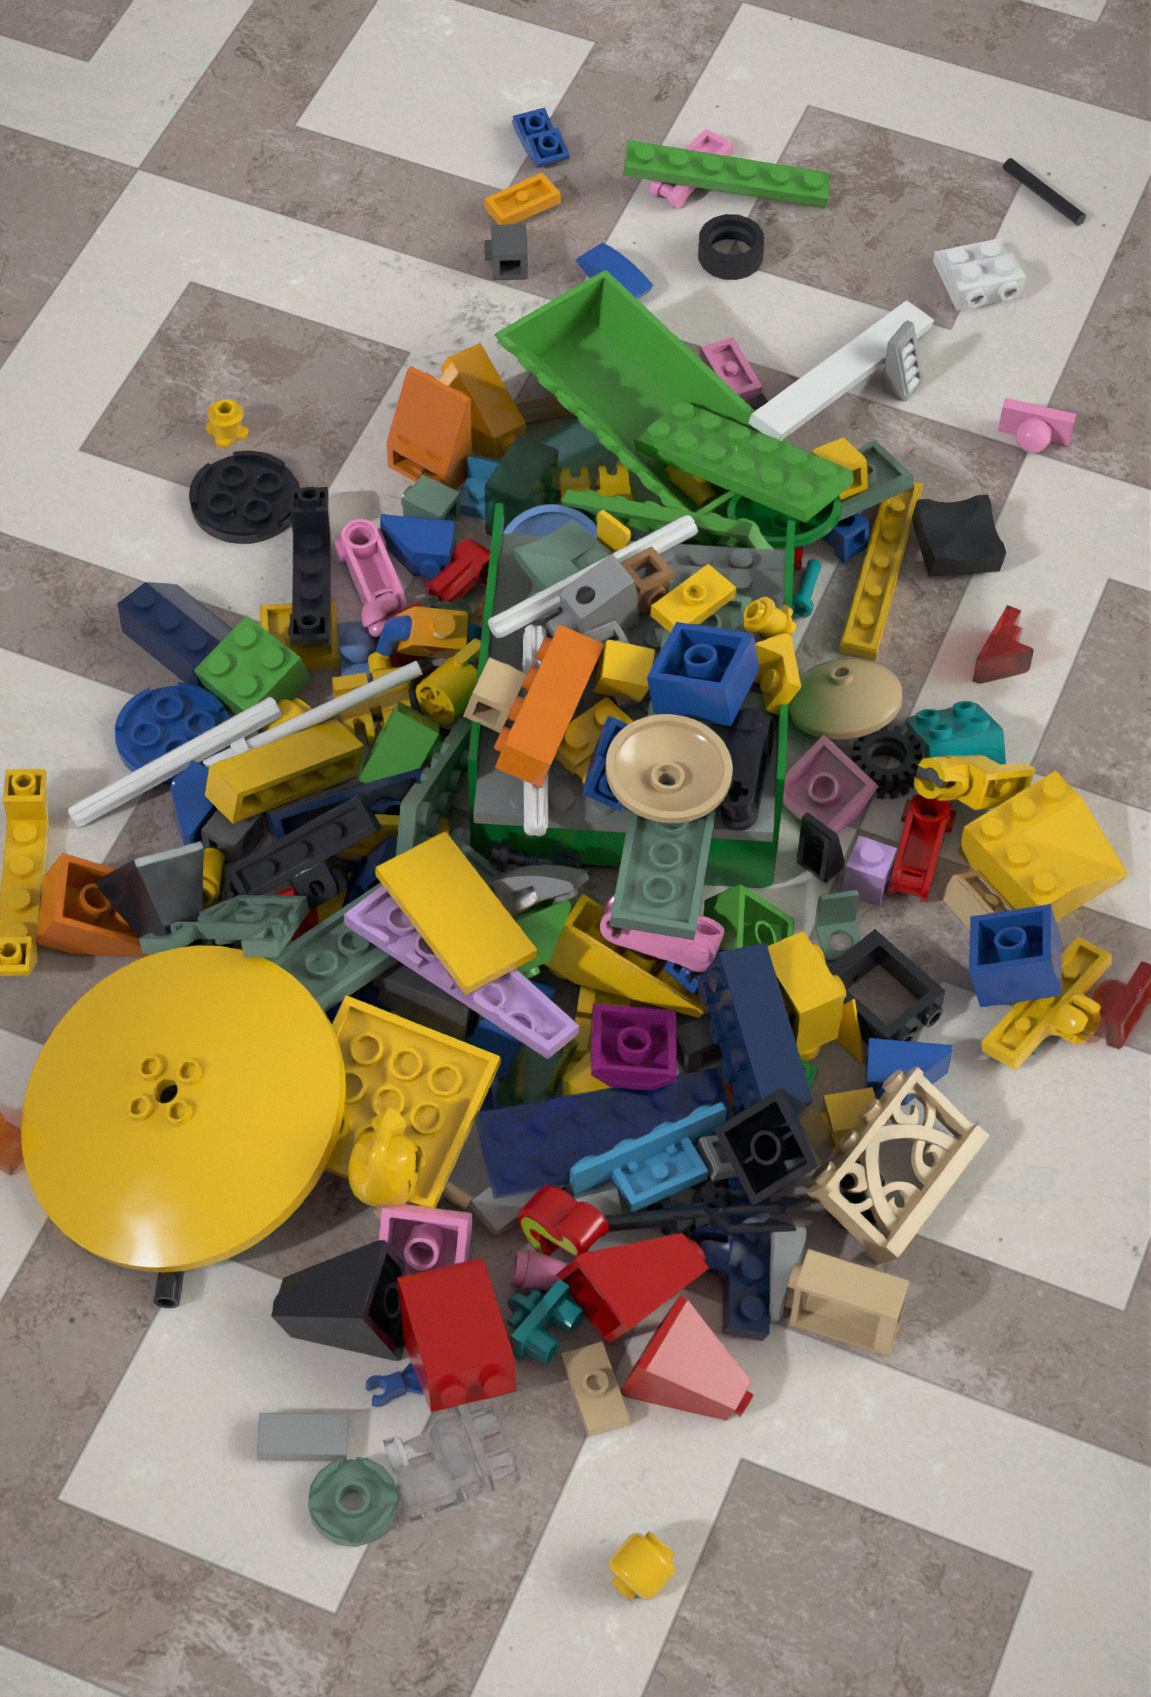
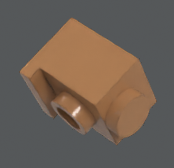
M652 546L620 562L635 581L639 613L651 612V606L669 593L670 579L674 578V571ZM645 568V576L640 578L636 572Z

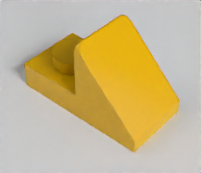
M786 633L755 644L759 672L754 681L761 684L760 688L763 693L765 710L779 715L780 705L789 704L801 688L792 636Z

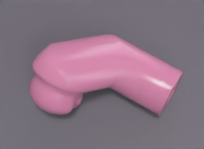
M392 593L383 594L367 603L361 610L363 626L368 627L369 633L373 637L381 634L386 622L384 617L398 607L397 599Z

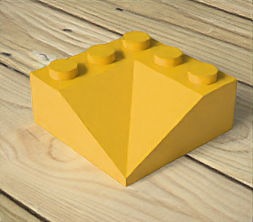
M1056 770L964 826L959 854L975 871L978 870L1014 910L1051 904L1057 922L1127 877L1126 869L1084 800Z

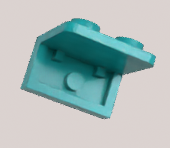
M960 701L951 708L942 710L924 709L917 712L915 716L906 718V727L925 747L926 758L982 755L1000 765L1006 764L1003 728L977 703Z

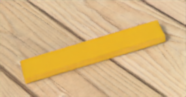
M914 482L913 488L879 504L841 638L839 653L876 661L913 526L911 518L916 502L921 497L923 483Z

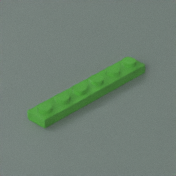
M632 140L627 141L623 176L826 208L829 200L830 172Z

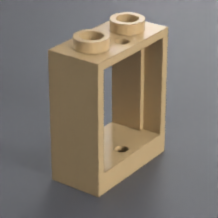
M808 1249L803 1264L795 1262L789 1279L788 1287L790 1289L785 1303V1307L792 1309L789 1325L889 1357L902 1319L910 1281Z

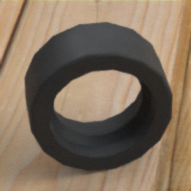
M738 214L720 215L706 222L699 232L698 260L702 268L712 276L724 280L746 278L756 272L763 262L764 233L760 226L750 218ZM730 239L744 242L751 249L745 253L730 255L718 252L712 245L718 241Z

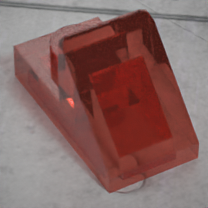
M1009 605L1006 606L976 659L973 682L982 684L1024 674L1030 670L1034 650L1027 645L1019 643L1023 632V627L1018 626L1021 610Z

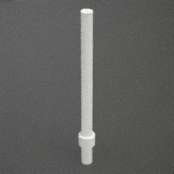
M414 661L252 738L245 740L242 737L229 743L230 748L203 760L205 767L209 768V765L215 764L218 761L304 731L423 675L417 661Z

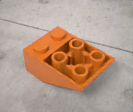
M410 366L405 375L386 442L388 467L415 482L423 474L456 490L467 478V458L472 456L471 398L467 397L462 391L453 389L436 380L431 374L423 373Z

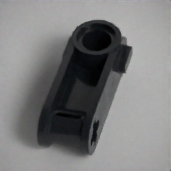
M753 708L738 711L732 725H727L725 745L731 756L733 772L728 793L720 803L721 820L726 827L736 831L750 828L758 818L768 757L771 755L773 746V717L764 716L762 712Z

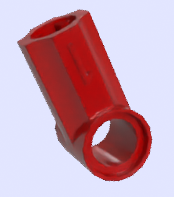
M472 538L461 541L452 554L451 562L425 585L426 592L434 603L441 609H450L476 584L487 585L490 550Z

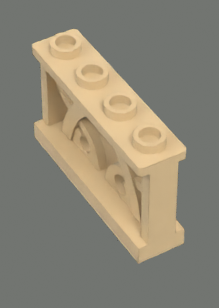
M918 1066L904 1072L899 1069L888 1077L882 1086L885 1090L879 1100H873L863 1109L859 1115L862 1122L855 1130H850L836 1144V1148L839 1150L832 1160L825 1161L814 1172L812 1179L815 1182L807 1191V1194L812 1199H816L867 1249L866 1254L877 1265L899 1258L990 1136L979 1124L973 1125L922 1075L924 1072ZM906 1095H913L923 1105L924 1120L922 1125H916L919 1113L915 1105L911 1106L909 1115L902 1112L901 1102ZM890 1117L893 1124L883 1126ZM935 1118H937L954 1136L951 1137L941 1131L933 1129L932 1127ZM891 1140L915 1141L911 1151V1163L913 1171L919 1180L916 1186L903 1181L892 1182L884 1186L881 1185L879 1174V1146L881 1142ZM925 1144L929 1146L926 1148L924 1155L930 1153L935 1160L931 1167L925 1165L922 1159ZM859 1156H860V1164H859V1163H855V1161L858 1159ZM846 1174L851 1175L855 1181L854 1187L846 1191L855 1194L864 1191L866 1199L861 1203H849L841 1195L839 1184ZM892 1191H898L902 1195L904 1202L898 1208L894 1203L895 1197L886 1200L885 1196ZM870 1208L882 1232L880 1233L860 1212Z

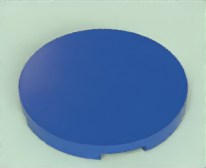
M178 682L177 686H167L154 690L147 688L131 698L120 711L115 724L116 748L124 765L133 772L230 718L223 702L212 692L200 686ZM230 745L227 746V747H225L224 749H222V750H220V751L214 753L213 755H215V754H217V753H220V752H222V751H224V750L230 748ZM203 760L198 762L199 764L205 766ZM176 775L160 784L171 785Z

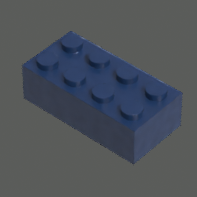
M767 943L718 952L700 977L698 993L702 1004L708 1005L712 1019L709 1021L711 1039L714 1044H719L723 1058L720 1062L721 1074L726 1084L730 1083L733 1092V1116L738 1115L780 1088H783L809 1106L813 1102Z

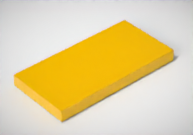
M446 831L376 867V877L465 995L537 958L536 947Z

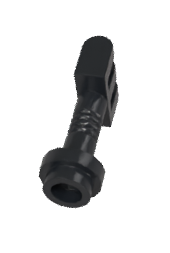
M502 838L501 842L493 840L489 857V865L496 866V870L505 871L506 864L521 867L560 865L579 869L580 853L575 849L554 846L551 856L545 854L538 855V853L534 854L529 851L526 853L524 850L510 848V839Z

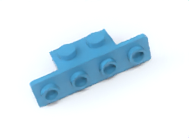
M721 1102L711 1107L709 1105L701 1106L695 1109L688 1117L675 1123H662L654 1128L651 1133L636 1140L632 1138L623 1140L613 1150L597 1157L590 1155L582 1158L570 1169V1188L573 1194H578L612 1179L632 1213L707 1180L708 1170L692 1143L699 1141L701 1137L715 1134L714 1129L726 1122L727 1109L725 1105Z

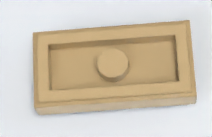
M603 1341L561 1353V1362L587 1436L591 1437L630 1425V1416Z

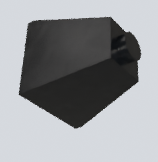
M377 1240L283 1277L279 1293L273 1302L271 1317L292 1338L392 1361H400L404 1349L397 1278L406 1276L404 1261L386 1240Z

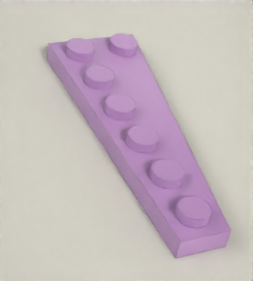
M383 885L344 914V924L348 928L545 1058L549 1059L578 1035L579 1025L517 969L465 995Z

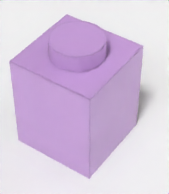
M859 835L845 868L842 892L857 890L859 899L880 905L890 882L897 848Z

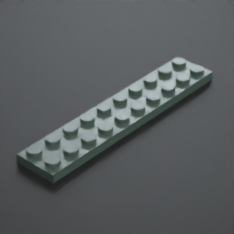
M672 584L671 591L679 585ZM735 595L734 599L699 625L746 632L744 628V611L751 603V597ZM665 628L660 651L670 635V632ZM652 701L650 702L648 716L658 715L653 712ZM698 721L713 730L726 744L727 725ZM662 783L663 785L671 786L669 783ZM716 808L703 817L681 823L652 821L630 811L610 926L694 940Z

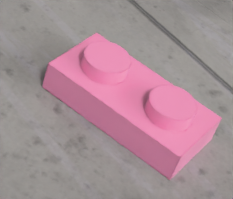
M733 337L700 347V358L744 401L755 399L762 394L763 387Z

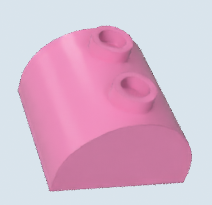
M408 1204L395 1207L382 1206L379 1240H386L404 1261L406 1275L469 1260L472 1213Z

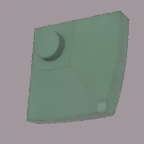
M572 519L552 533L514 549V558L540 591L613 554Z

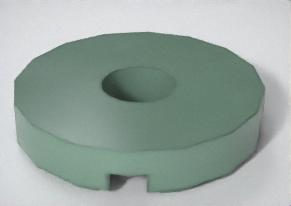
M356 1457L357 1460H345V1458L335 1460L320 1470L310 1485L308 1508L312 1523L324 1538L337 1545L358 1547L372 1543L388 1531L396 1518L398 1496L394 1480L382 1465L368 1458ZM358 1492L365 1497L366 1501L361 1508L348 1510L340 1504L341 1499L347 1493Z

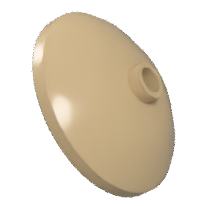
M842 658L826 661L810 668L799 677L801 688L788 704V714L798 728L813 736L821 738L825 735L828 739H851L865 736L883 728L898 714L903 701L901 683L889 669L869 660Z
M673 714L647 716L624 727L610 744L605 767L607 781L613 794L626 808L641 817L663 823L688 822L713 811L727 795L733 772L728 748L713 730L694 719ZM662 783H669L671 786H666Z

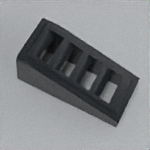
M806 812L801 819L796 861L827 884L844 868L845 860L837 833Z

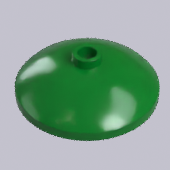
M737 493L732 497L727 508L728 519L739 520L744 518L754 522L759 527V531L774 550H785L788 520L795 521L794 548H799L812 544L827 535L838 524L842 513L839 496L806 523Z

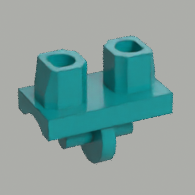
M558 1279L544 1297L540 1292L533 1289L527 1297L513 1293L508 1299L507 1304L513 1314L506 1322L515 1330L511 1335V1340L515 1345L512 1350L514 1357L522 1362L528 1355L547 1365L559 1348V1340L547 1332L550 1327L556 1324L571 1334L582 1323L584 1310L569 1297V1285Z

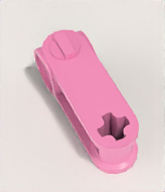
M356 519L348 522L343 527L342 532L338 534V540L334 541V547L340 561L346 565L362 606L364 607L367 603L390 592L398 602V607L394 611L406 608V597L387 553V543L381 529H377L375 524L369 520Z
M615 895L607 900L604 907V915L600 922L601 934L607 941L679 964L697 972H705L716 957L725 932L724 928L715 920L698 915L694 940L619 928L616 934L614 932L615 927L610 926Z

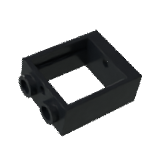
M876 929L827 967L832 975L840 977L845 986L846 998H844L843 1004L855 999L861 1039L867 1045L869 1038L912 1042L916 1032L924 1026L930 1028L943 1014L942 1005L945 990ZM878 964L919 999L888 1026L847 990Z

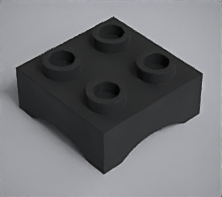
M976 495L956 502H938L931 499L917 500L911 519L929 577L999 572L1001 570L1007 552L995 528L989 495Z

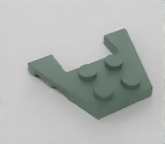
M238 895L200 911L198 921L196 922L177 921L170 924L171 933L154 936L153 933L142 936L139 938L142 954H155L185 947L196 939H215V943L219 945L242 940L244 957L276 958L309 913L307 896Z

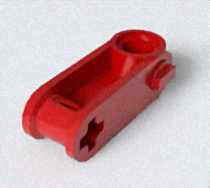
M918 793L913 795L912 800L906 799L901 817V822H904L905 826L887 894L894 895L896 892L920 897L921 902L927 903L945 833L952 832L956 811L951 810L952 804L949 801L928 799ZM923 815H931L933 816V818L926 817Z

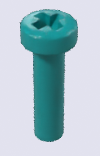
M816 559L808 560L797 594L792 597V616L807 618L812 614L814 604L811 596L822 566L821 562Z

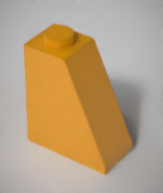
M478 343L448 357L440 367L443 374L438 381L453 389L462 391L467 397L471 398L472 451L483 456L503 459L507 456H513L526 448V423L484 347Z

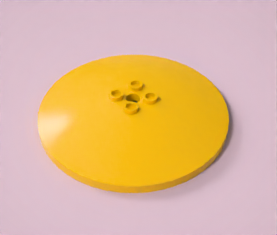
M202 945L179 947L149 955L118 969L85 993L57 1024L37 1058L27 1085L22 1108L21 1145L25 1169L40 1205L55 1225L70 1239L102 1260L124 1268L162 1273L187 1271L224 1261L249 1249L276 1230L298 1209L315 1187L335 1148L345 1107L346 1081L340 1044L333 1026L323 1008L311 993L290 973L263 957H244L243 950ZM177 1085L176 1097L168 1103H161L160 1096L163 1090L168 1086Z

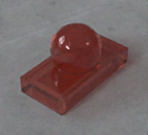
M1141 961L1128 984L1118 979H1109L1102 981L1095 988L1092 999L1100 1004L1101 1009L1099 1013L1106 1018L1104 1022L1106 1044L1118 1050L1123 1048L1151 1003V964Z

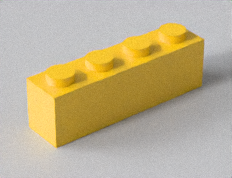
M333 719L209 765L205 796L234 824L358 776L364 745L337 719Z

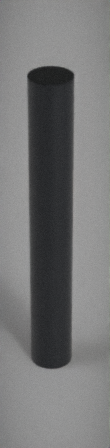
M1009 158L1003 165V169L1077 226L1084 222L1086 214L1014 159Z

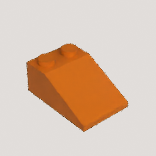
M61 853L44 875L36 944L73 955L147 957L152 955L142 954L139 936L98 890L95 881L116 869Z

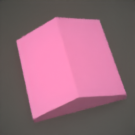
M823 735L785 774L783 804L800 821L802 816L808 812L835 833H838L858 818L879 786L833 742Z

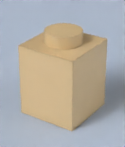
M489 657L463 717L479 722L481 725L500 733L527 674L509 664L501 663Z

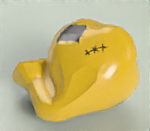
M387 1108L386 1111L373 1117L371 1124L374 1130L362 1134L355 1143L348 1166L349 1185L354 1196L361 1202L375 1207L405 1205L413 1196L420 1165V1156L416 1144L403 1135L406 1120L399 1111Z

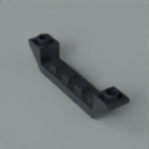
M328 487L291 488L293 588L292 614H290V646L293 648L332 646L331 532Z

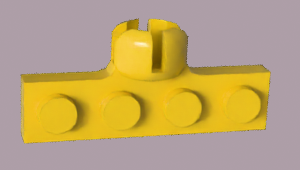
M1078 936L1061 954L1062 995L1017 1002L981 1041L982 1052L1016 1071L1036 1047L1050 1035L1059 1036L1073 1045L1085 1044L1089 1038L1080 1034V1032L1093 1036L1101 1020L1099 1013L1101 1006L1094 1000L1084 996V994L1112 965V954Z

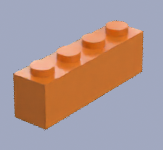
M560 624L552 639L544 637L535 659L541 661L539 669L534 666L530 667L522 685V689L528 691L525 698L517 696L509 713L508 719L514 721L511 729L503 726L494 746L495 750L501 752L495 765L496 769L541 788L602 651L603 643Z

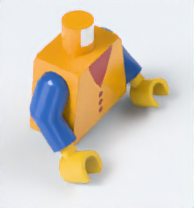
M412 607L396 614L395 617H390L385 622L376 647L377 652L372 653L368 657L370 678L372 679V671L391 669V656L394 654L445 659L454 657L473 639L481 640L482 627L474 622H468V612ZM474 659L469 662V663L472 664L473 666H474Z

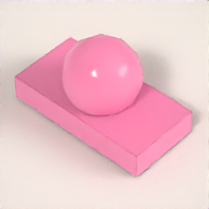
M1005 398L998 431L1016 435L1017 444L1028 453H1038L1045 450L1049 443L1069 447L1076 414Z

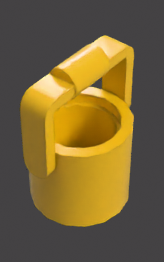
M473 639L454 657L447 659L417 685L416 697L421 708L436 722L450 724L466 710L476 687L481 640ZM473 659H474V666L469 663V662L472 661Z

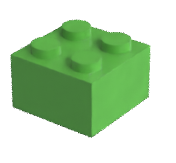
M247 615L194 669L204 688L216 695L236 715L268 697H272L276 703L283 699L291 700L311 679L302 659ZM260 728L256 731L260 733L263 729Z

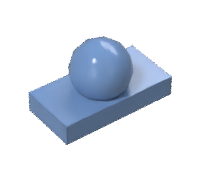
M362 621L337 623L341 676L366 672L368 683L371 682L368 657L372 653L377 652L376 637L370 635L368 627H364Z

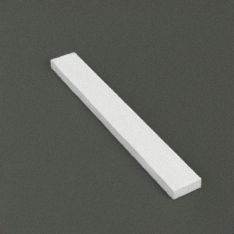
M906 300L753 412L748 423L762 434L782 441L885 364L888 341L904 322L909 320L914 323L916 339H918L930 330L934 319Z

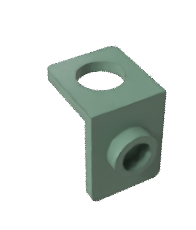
M857 890L825 894L818 897L815 929L826 963L836 961L849 950L838 951L833 949L828 941L832 935H847L852 941L850 948L861 940L855 921L859 900Z

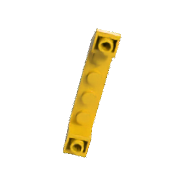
M6 769L3 804L7 817L0 892V976H30L38 963L39 944H36L46 869L49 833L46 769Z

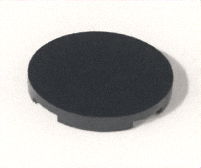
M258 451L233 452V456L223 458L213 464L207 463L195 475L189 491L191 512L199 527L216 539L235 544L262 542L277 536L292 523L291 488H300L299 482H297L293 473L285 466V462L273 455Z

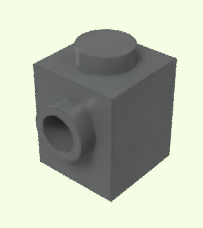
M526 224L491 225V240H484L485 261H492L493 280L528 279Z

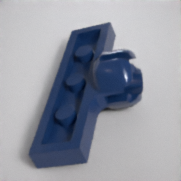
M738 1177L725 1179V1188L742 1186ZM748 1196L735 1197L730 1199L727 1206L751 1204ZM770 1198L766 1199L763 1202H770ZM770 1212L730 1216L728 1218L733 1224L765 1222L770 1218ZM708 1225L695 1229L691 1239L704 1252V1262L709 1267L704 1273L717 1276L723 1284L722 1333L764 1341L770 1334V1233L728 1235L720 1227Z

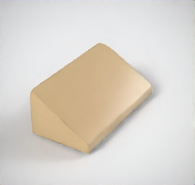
M978 870L953 875L940 895L941 899L969 930L971 916L1014 910Z

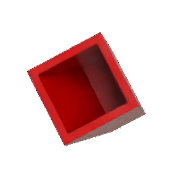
M683 1233L582 1253L559 1271L556 1277L569 1285V1294L584 1310L586 1317L608 1345L646 1318L708 1270L709 1267L704 1262L705 1255L700 1246L694 1240L687 1239Z
M483 1258L397 1278L404 1346L431 1412L517 1391L514 1355Z

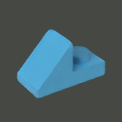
M479 454L468 456L467 479L460 495L461 514L494 520L495 503H500L513 467L512 461Z

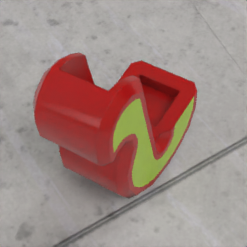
M544 1185L518 1211L519 1225L525 1238L537 1252L550 1256L560 1247L573 1256L578 1257L580 1254L588 1252L601 1236L603 1237L609 1232L608 1221L597 1208L588 1202L580 1201L578 1203L570 1194L554 1185Z

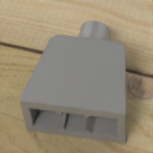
M611 554L562 589L559 594L562 613L546 622L545 626L551 638H553L559 624L581 634L611 621H617L623 631L639 624L634 579L616 557Z

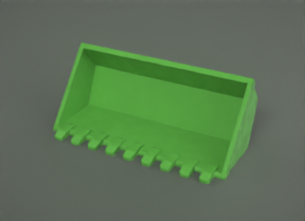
M607 270L598 273L494 334L498 339L497 342L505 350L513 354L527 371L534 374L538 378L537 381L545 389L553 393L567 410L574 413L579 418L578 421L599 438L600 443L620 458L619 461L641 479L642 484L657 494L667 508L683 507L691 512L705 515L711 512L728 519V504L736 493L710 482L717 497L713 502L700 509L692 499L668 480L670 475L666 468L669 464L636 451L634 438L681 401L758 431L748 423L755 410ZM785 439L782 440V442L789 444Z

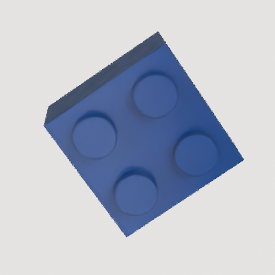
M676 622L647 676L653 712L656 714L680 715L698 721L731 726L759 672L754 634Z
M1051 904L970 917L969 974L980 1008L1062 995L1061 936Z

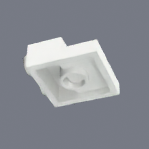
M1000 238L934 252L933 262L957 311L1023 297L1026 276L1015 254L1007 253Z

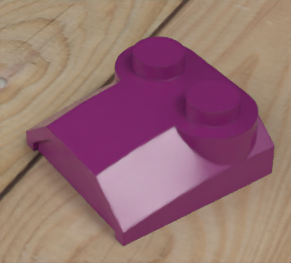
M593 1003L589 1037L591 1075L609 1087L651 1091L676 1082V1010Z

